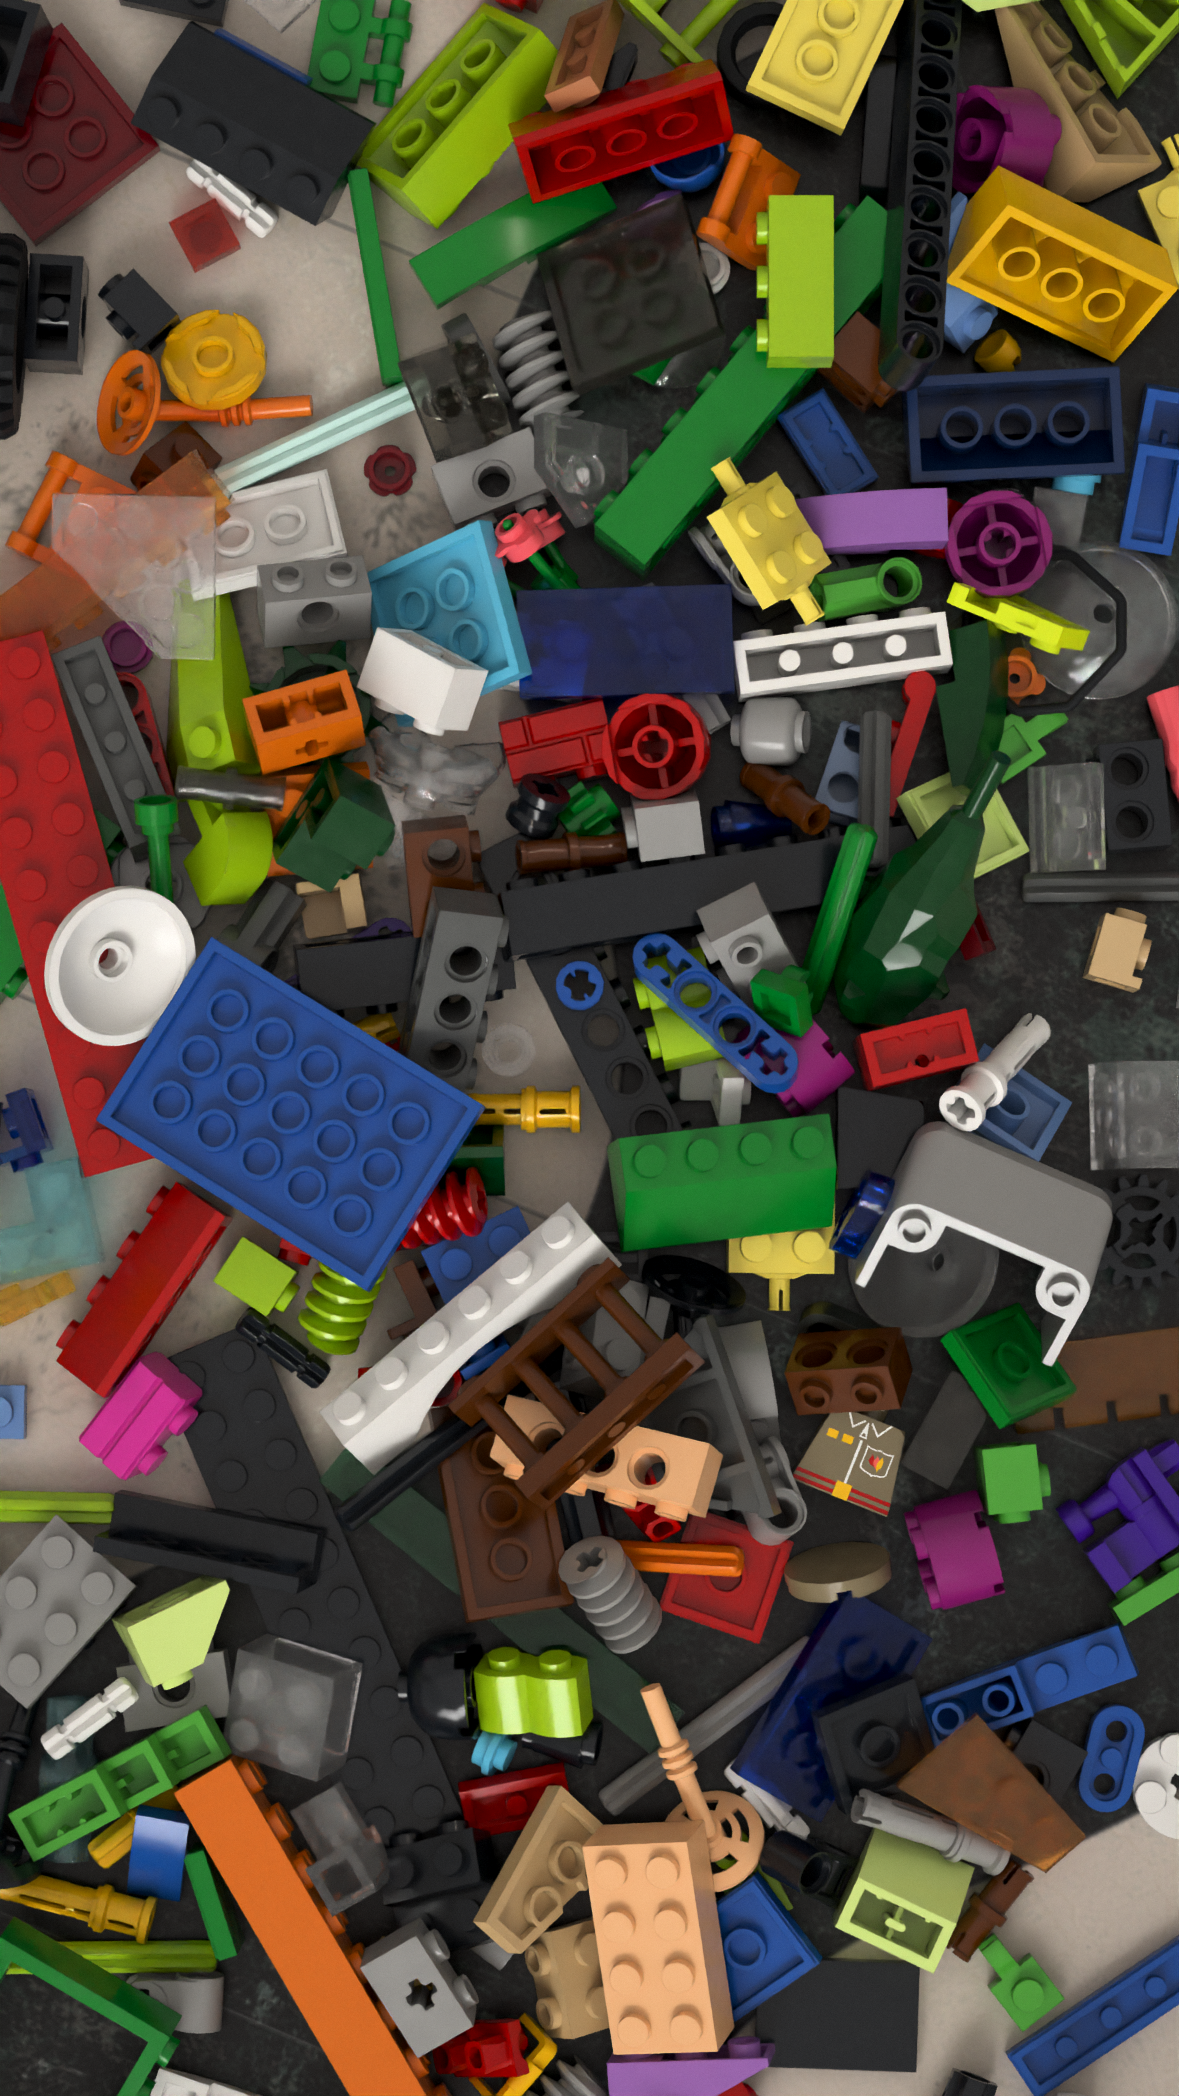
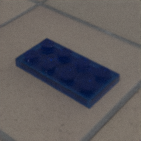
M731 584L516 591L517 617L532 670L531 675L519 679L520 700L636 697L644 693L671 694L674 696L734 694Z
M851 1590L837 1593L838 1600L831 1602L730 1767L738 1776L820 1823L834 1802L835 1797L810 1712L905 1672L911 1675L933 1640L922 1631L866 1597L852 1598Z

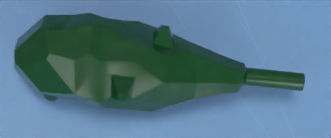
M997 750L992 751L963 805H952L913 845L894 854L877 877L865 876L860 891L861 902L854 909L833 973L840 1012L858 1028L883 1029L894 1026L927 998L943 1000L950 992L944 970L948 960L957 951L978 915L974 896V873L985 833L983 813L1011 764V759L1007 754Z

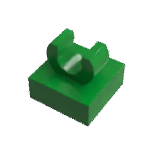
M792 964L788 965L781 975L762 968L750 981L755 1013L770 1027L801 1038L813 1025L810 1007L813 992L809 991L808 985L804 983L809 978L810 971Z

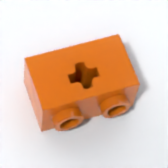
M347 669L242 699L248 731L262 775L366 746L362 715Z

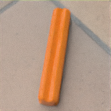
M616 1540L621 1544L625 1554L631 1559L634 1568L638 1571L738 1577L744 1570V1551L735 1546Z

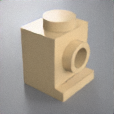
M1118 907L1114 915L1109 913L1103 914L1097 925L1082 978L1132 993L1139 990L1142 979L1132 975L1134 968L1141 971L1144 969L1149 955L1152 940L1144 938L1147 916L1136 911Z

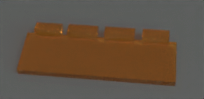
M1179 1327L1065 1342L1057 1356V1360L1078 1391L1069 1399L1016 1422L1015 1427L1017 1435L1055 1430L1054 1408H1061L1065 1428L1108 1423L1106 1402L1114 1401L1118 1422L1161 1416L1159 1395L1167 1394L1170 1414H1179Z

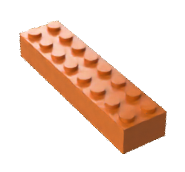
M237 1749L226 1758L183 1781L174 1792L175 1797L350 2096H452L443 2082L437 2086L434 2085L427 2067L431 2064L428 2054L426 2053L419 2058L416 2057L360 1969L365 1946L362 1942L353 1946L347 1936L345 1925L349 1924V1920L342 1906L334 1895L326 1899L319 1888L318 1878L322 1877L320 1869L306 1848L298 1852L290 1838V1832L295 1830L294 1825L280 1802L271 1805L263 1792V1785L267 1784V1779L255 1758L250 1755L244 1759L239 1749Z

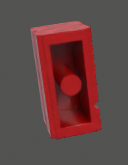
M602 697L498 722L514 789L518 787L523 775L529 773L547 776L555 781L556 778L576 774L578 782L590 781L608 775L602 758V734L606 724H608Z

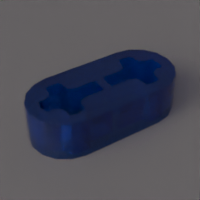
M872 1169L866 1171L836 1223L829 1243L830 1250L854 1260L858 1257L888 1206L895 1186L893 1178Z

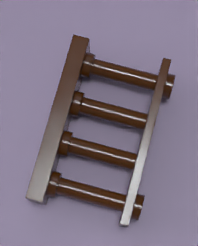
M609 1257L602 1264H595L588 1268L579 1277L575 1289L482 1375H476L468 1379L459 1388L457 1398L448 1405L454 1414L471 1427L481 1418L486 1421L525 1466L523 1475L514 1483L530 1501L543 1511L705 1363L699 1354L677 1332L670 1339L662 1340L619 1293V1290L631 1279ZM602 1306L646 1354L645 1362L629 1377H621L578 1329ZM561 1344L570 1351L605 1391L604 1400L589 1414L581 1415L538 1366ZM521 1381L528 1386L565 1429L564 1437L549 1451L541 1452L498 1403Z

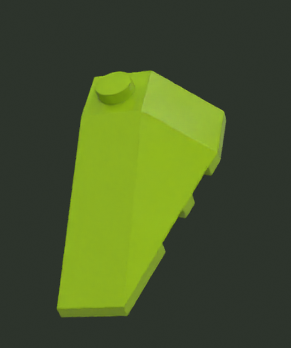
M189 580L175 585L166 753L177 794V801L183 803L187 801L184 792L193 781H239L259 773L261 770L248 731L242 699L253 696V693L249 687L250 679L230 594L225 593L194 601Z

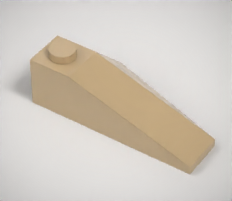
M1038 1L995 9L1013 86L1031 89L1038 93L1047 104L1050 113L1057 115L1062 125L1060 140L1054 145L1052 160L1044 177L1043 187L1071 202H1090L1156 170L1162 164L1139 122L1127 107L1118 112L1099 90L1106 82L1097 71L1089 72L1069 54L1073 48L1072 41Z

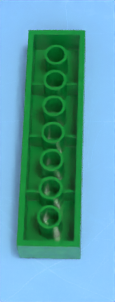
M868 195L858 207L850 202L834 221V337L857 311L864 316L882 294L887 210ZM766 312L763 315L762 319H766ZM750 325L739 334L731 345L729 351L732 354L727 360L729 363L721 371L714 366L699 383L695 390L698 395L694 399L695 404L687 412L684 408L680 407L665 424L661 431L664 434L660 441L662 444L653 453L650 449L646 448L634 461L627 472L630 477L627 480L628 485L619 494L612 489L593 513L596 516L593 524H595L594 542L641 581L648 577L722 487L710 468L731 457V461L737 469L778 420V415L787 409L818 370V368H766V352H756V330Z

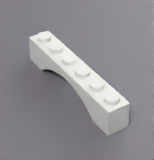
M567 1202L320 1411V1414L343 1446L375 1475L416 1440L423 1419L438 1393L454 1373L475 1352L504 1330L529 1316L555 1307L577 1287L579 1277L591 1266L602 1264L608 1257L618 1267L622 1264L573 1206Z

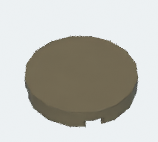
M841 1542L811 1548L794 1556L785 1564V1582L792 1596L807 1602L831 1603L838 1600L837 1593L850 1590L852 1598L864 1597L880 1590L891 1579L890 1553L883 1546L869 1542Z

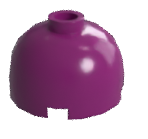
M990 490L970 498L954 514L948 527L949 541L945 545V558L952 576L959 583L976 588L975 592L984 598H1010L1027 591L1043 575L1052 556L1053 534L1045 514L1037 506L1034 507L1029 501L1021 498L1022 495L1013 491Z

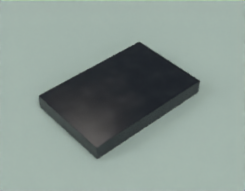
M822 1958L820 1964L756 2007L755 2037L760 2039V2044L775 2043V2053L768 2067L916 2072L920 1967L905 1960Z

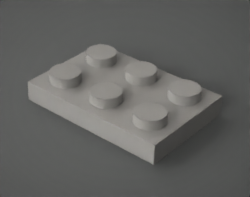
M57 1514L0 1576V1685L26 1709L31 1708L138 1587L101 1553L93 1552V1546Z

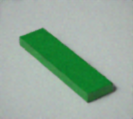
M367 168L350 170L347 178L383 386H386L387 389L403 382L369 174Z

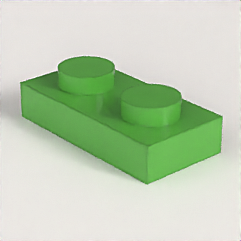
M1179 1549L1158 1562L1162 1568L1161 1571L1146 1580L1138 1574L1131 1579L1130 1583L1114 1593L1117 1598L1107 1603V1606L1117 1622L1125 1626L1179 1593Z

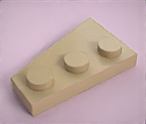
M547 1786L473 1922L507 1953L522 1954L563 1914V1906L578 1891H586L588 1889L582 1846L603 1824L562 1786Z

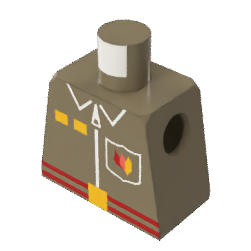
M889 1410L827 1413L792 1468V1475L795 1481L887 1517L894 1491L905 1431L884 1423Z

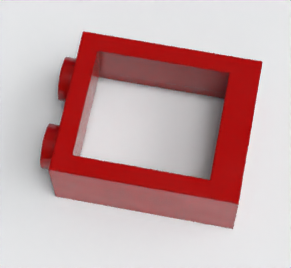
M966 1008L863 1033L852 1041L865 1091H874L967 1068L969 1065L979 1061Z

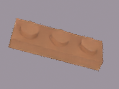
M606 0L569 17L544 94L554 113L572 105L574 108L584 107L600 95L625 15L617 0Z

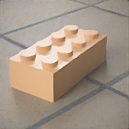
M704 1820L600 1825L582 1848L613 2054L718 2052L734 2029V2020Z

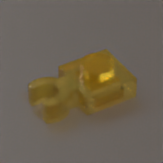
M68 1271L61 1272L24 1291L21 1290L18 1283L1 1290L0 1329L77 1291Z

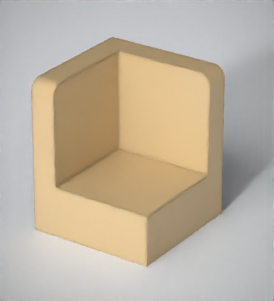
M359 873L351 874L346 880L339 879L331 893L309 881L295 884L297 895L303 898L307 904L302 911L305 935L308 939L360 932L369 927Z

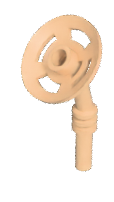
M650 1684L642 1688L640 1693L661 1745L657 1752L660 1758H664L661 1763L664 1769H668L665 1774L668 1780H674L682 1802L671 1811L665 1822L704 1820L710 1863L719 1861L728 1854L737 1860L727 1870L712 1874L715 1892L728 1890L744 1881L759 1864L760 1856L765 1846L763 1823L755 1808L744 1798L726 1791H701L694 1773L698 1769L697 1763L691 1761L694 1757L692 1751L686 1750L689 1748V1742L687 1739H681L661 1684ZM707 1803H718L715 1810H709ZM737 1811L745 1817L748 1823V1843L742 1841L741 1827L733 1815ZM726 1820L731 1825L732 1838L727 1837L721 1825Z

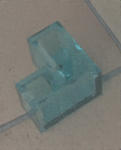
M79 1157L25 1168L24 1171L35 1222L0 1229V1286L106 1263L88 1177L84 1176Z

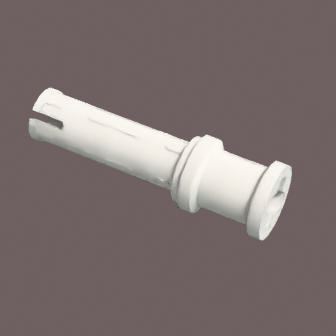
M1032 1013L1024 1015L1013 1030L1003 1038L984 1061L969 1065L961 1075V1083L958 1086L948 1088L940 1097L939 1107L941 1114L950 1125L961 1131L975 1130L985 1120L986 1110L1001 1103L1007 1095V1083L1018 1073L1036 1050L1049 1039L1051 1030L1044 1018L1036 1015L1032 1020Z

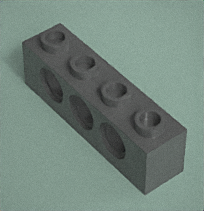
M433 886L397 1052L465 1094V1090H472L476 1082L477 1060L473 1058L476 1042L483 1043L486 1037L488 1015L487 1011H483L486 995H494L496 991L498 965L494 963L497 947L504 948L509 932L508 915L502 914L496 894ZM460 947H473V950L466 955H452ZM458 994L463 996L454 1003L442 1002L450 995ZM442 1042L452 1043L450 1047L444 1050L432 1049L435 1045Z

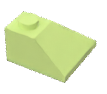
M201 1575L112 1618L118 1634L146 1683L152 1687L162 1684L163 1689L168 1690L193 1678L194 1675L191 1669L204 1663L230 1589L226 1580Z

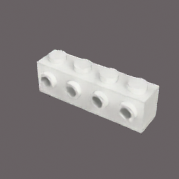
M918 607L900 611L899 618L878 621V615L870 614L846 619L847 625L826 628L825 622H812L806 626L805 624L794 626V633L773 636L771 629L745 632L741 634L742 640L733 641L731 648L738 702H746L752 697H781L907 679L911 673L926 671L931 675L948 673L953 665L945 611L931 613L930 607Z

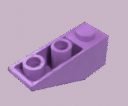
M742 2036L728 2040V2045H722L718 2052L614 2055L612 2053L607 2062L609 2096H718L768 2067L775 2053V2043L760 2044L758 2037Z

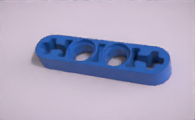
M654 933L646 935L638 941L633 951V965L636 976L647 988L756 1087L764 1092L774 1094L784 1092L792 1087L798 1076V1057L794 1048L673 938L666 934ZM664 951L667 952V965L677 975L671 988L668 989L666 987L671 984L670 974L661 966L655 965L651 969L647 968L648 959L646 954L649 952L656 956L661 955ZM683 967L687 968V970L680 973ZM700 983L709 988L711 999L707 1004L702 1007L693 1008L683 1003L680 998L681 992L689 984ZM728 1019H742L750 1026V1034L742 1042L730 1043L721 1037L719 1033L721 1025ZM760 1038L765 1039L761 1042V1052L770 1060L775 1061L780 1056L785 1058L783 1061L785 1073L783 1075L775 1071L768 1075L763 1074L765 1071L764 1061L753 1051ZM751 1052L749 1059H745L744 1056Z

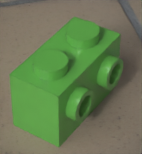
M1028 1441L972 1446L977 1493L984 1509L982 1512L993 1515V1521L1005 1524L1030 1521V1511L1043 1509L1042 1497L1051 1495L1050 1477L1047 1464L1038 1462L1036 1444Z

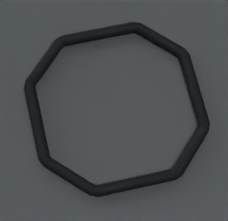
M1053 550L1050 561H1071L1116 601V649L1067 702L1019 706L1008 696L1007 710L1013 715L1022 717L1067 713L1075 709L1122 659L1126 652L1127 601L1124 594L1073 550ZM965 610L962 616V627L973 624V616L975 614Z

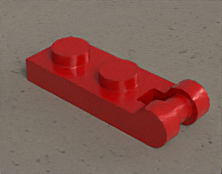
M926 671L913 672L908 675L901 688L902 701L907 705L902 721L900 723L892 720L889 819L894 816L898 804L896 798L901 795L936 691L935 679Z

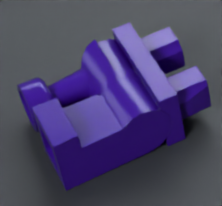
M1172 1438L1156 1444L1148 1450L1139 1447L1127 1455L1128 1457L1115 1464L1108 1471L1106 1483L1080 1505L1074 1499H1068L1055 1508L1079 1544L1094 1534L1095 1529L1092 1522L1115 1509L1120 1511L1125 1520L1082 1549L1109 1589L1114 1593L1130 1583L1133 1577L1179 1545V1494H1176L1166 1479L1179 1470V1446Z

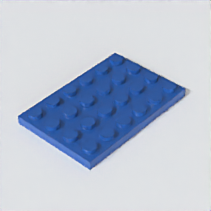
M211 937L101 1110L96 1121L359 1287L370 1292L486 1107Z

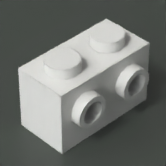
M377 627L357 688L376 697L374 705L378 708L398 715H404L405 713L415 718L413 726L432 735L443 736L445 730L468 731L488 670L412 630Z

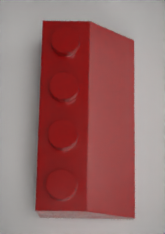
M711 58L698 63H685L673 71L648 79L630 81L623 87L600 94L593 102L584 107L574 108L572 105L556 113L553 110L528 114L522 120L508 124L533 204L730 141L734 134L723 79Z
M175 1182L171 1190L164 1185L159 1189L146 1209V1212L153 1217L143 1232L139 1234L133 1230L128 1235L116 1254V1257L122 1260V1263L111 1279L104 1274L101 1276L86 1299L93 1306L82 1323L73 1319L56 1343V1346L63 1350L56 1361L103 1398L110 1397L138 1358L142 1356L233 1220V1217L180 1182Z

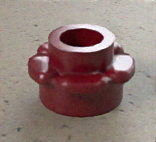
M381 446L373 455L366 459L364 475L366 478H369L370 489L377 495L387 497L389 494L400 496L406 493L413 484L412 475L416 472L415 461L409 453H403L398 446ZM387 467H393L395 469V474L393 476H387L385 474V470Z

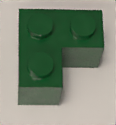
M326 757L273 838L272 852L275 862L330 893L339 879L346 880L352 874L356 865L367 869L375 856L381 857L387 852L395 836V823L382 787L332 758Z

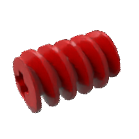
M469 1167L466 1170V1184L463 1185L455 1171H449L446 1174V1188L442 1189L440 1183L437 1184L395 1252L400 1250L402 1245L405 1248L414 1249L420 1246L422 1241L425 1244L435 1245L442 1240V1237L449 1241H455L462 1236V1233L469 1237H475L482 1233L488 1215V1201L483 1181L475 1167Z

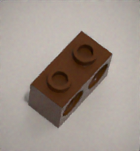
M857 311L834 337V359L831 368H818L817 373L865 414L874 403L882 408L897 390L885 383L879 374L880 330Z
M465 815L401 821L410 919L414 938L422 937L433 886L485 893L483 882H473L472 863L482 862L479 830L469 831ZM440 839L451 840L457 845L455 853L445 860H436L428 854L431 844Z
M901 1327L798 1333L785 1370V1376L797 1415L901 1409L913 1368Z

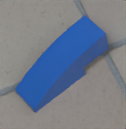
M1145 383L1126 487L1118 547L1171 556L1179 518V388Z

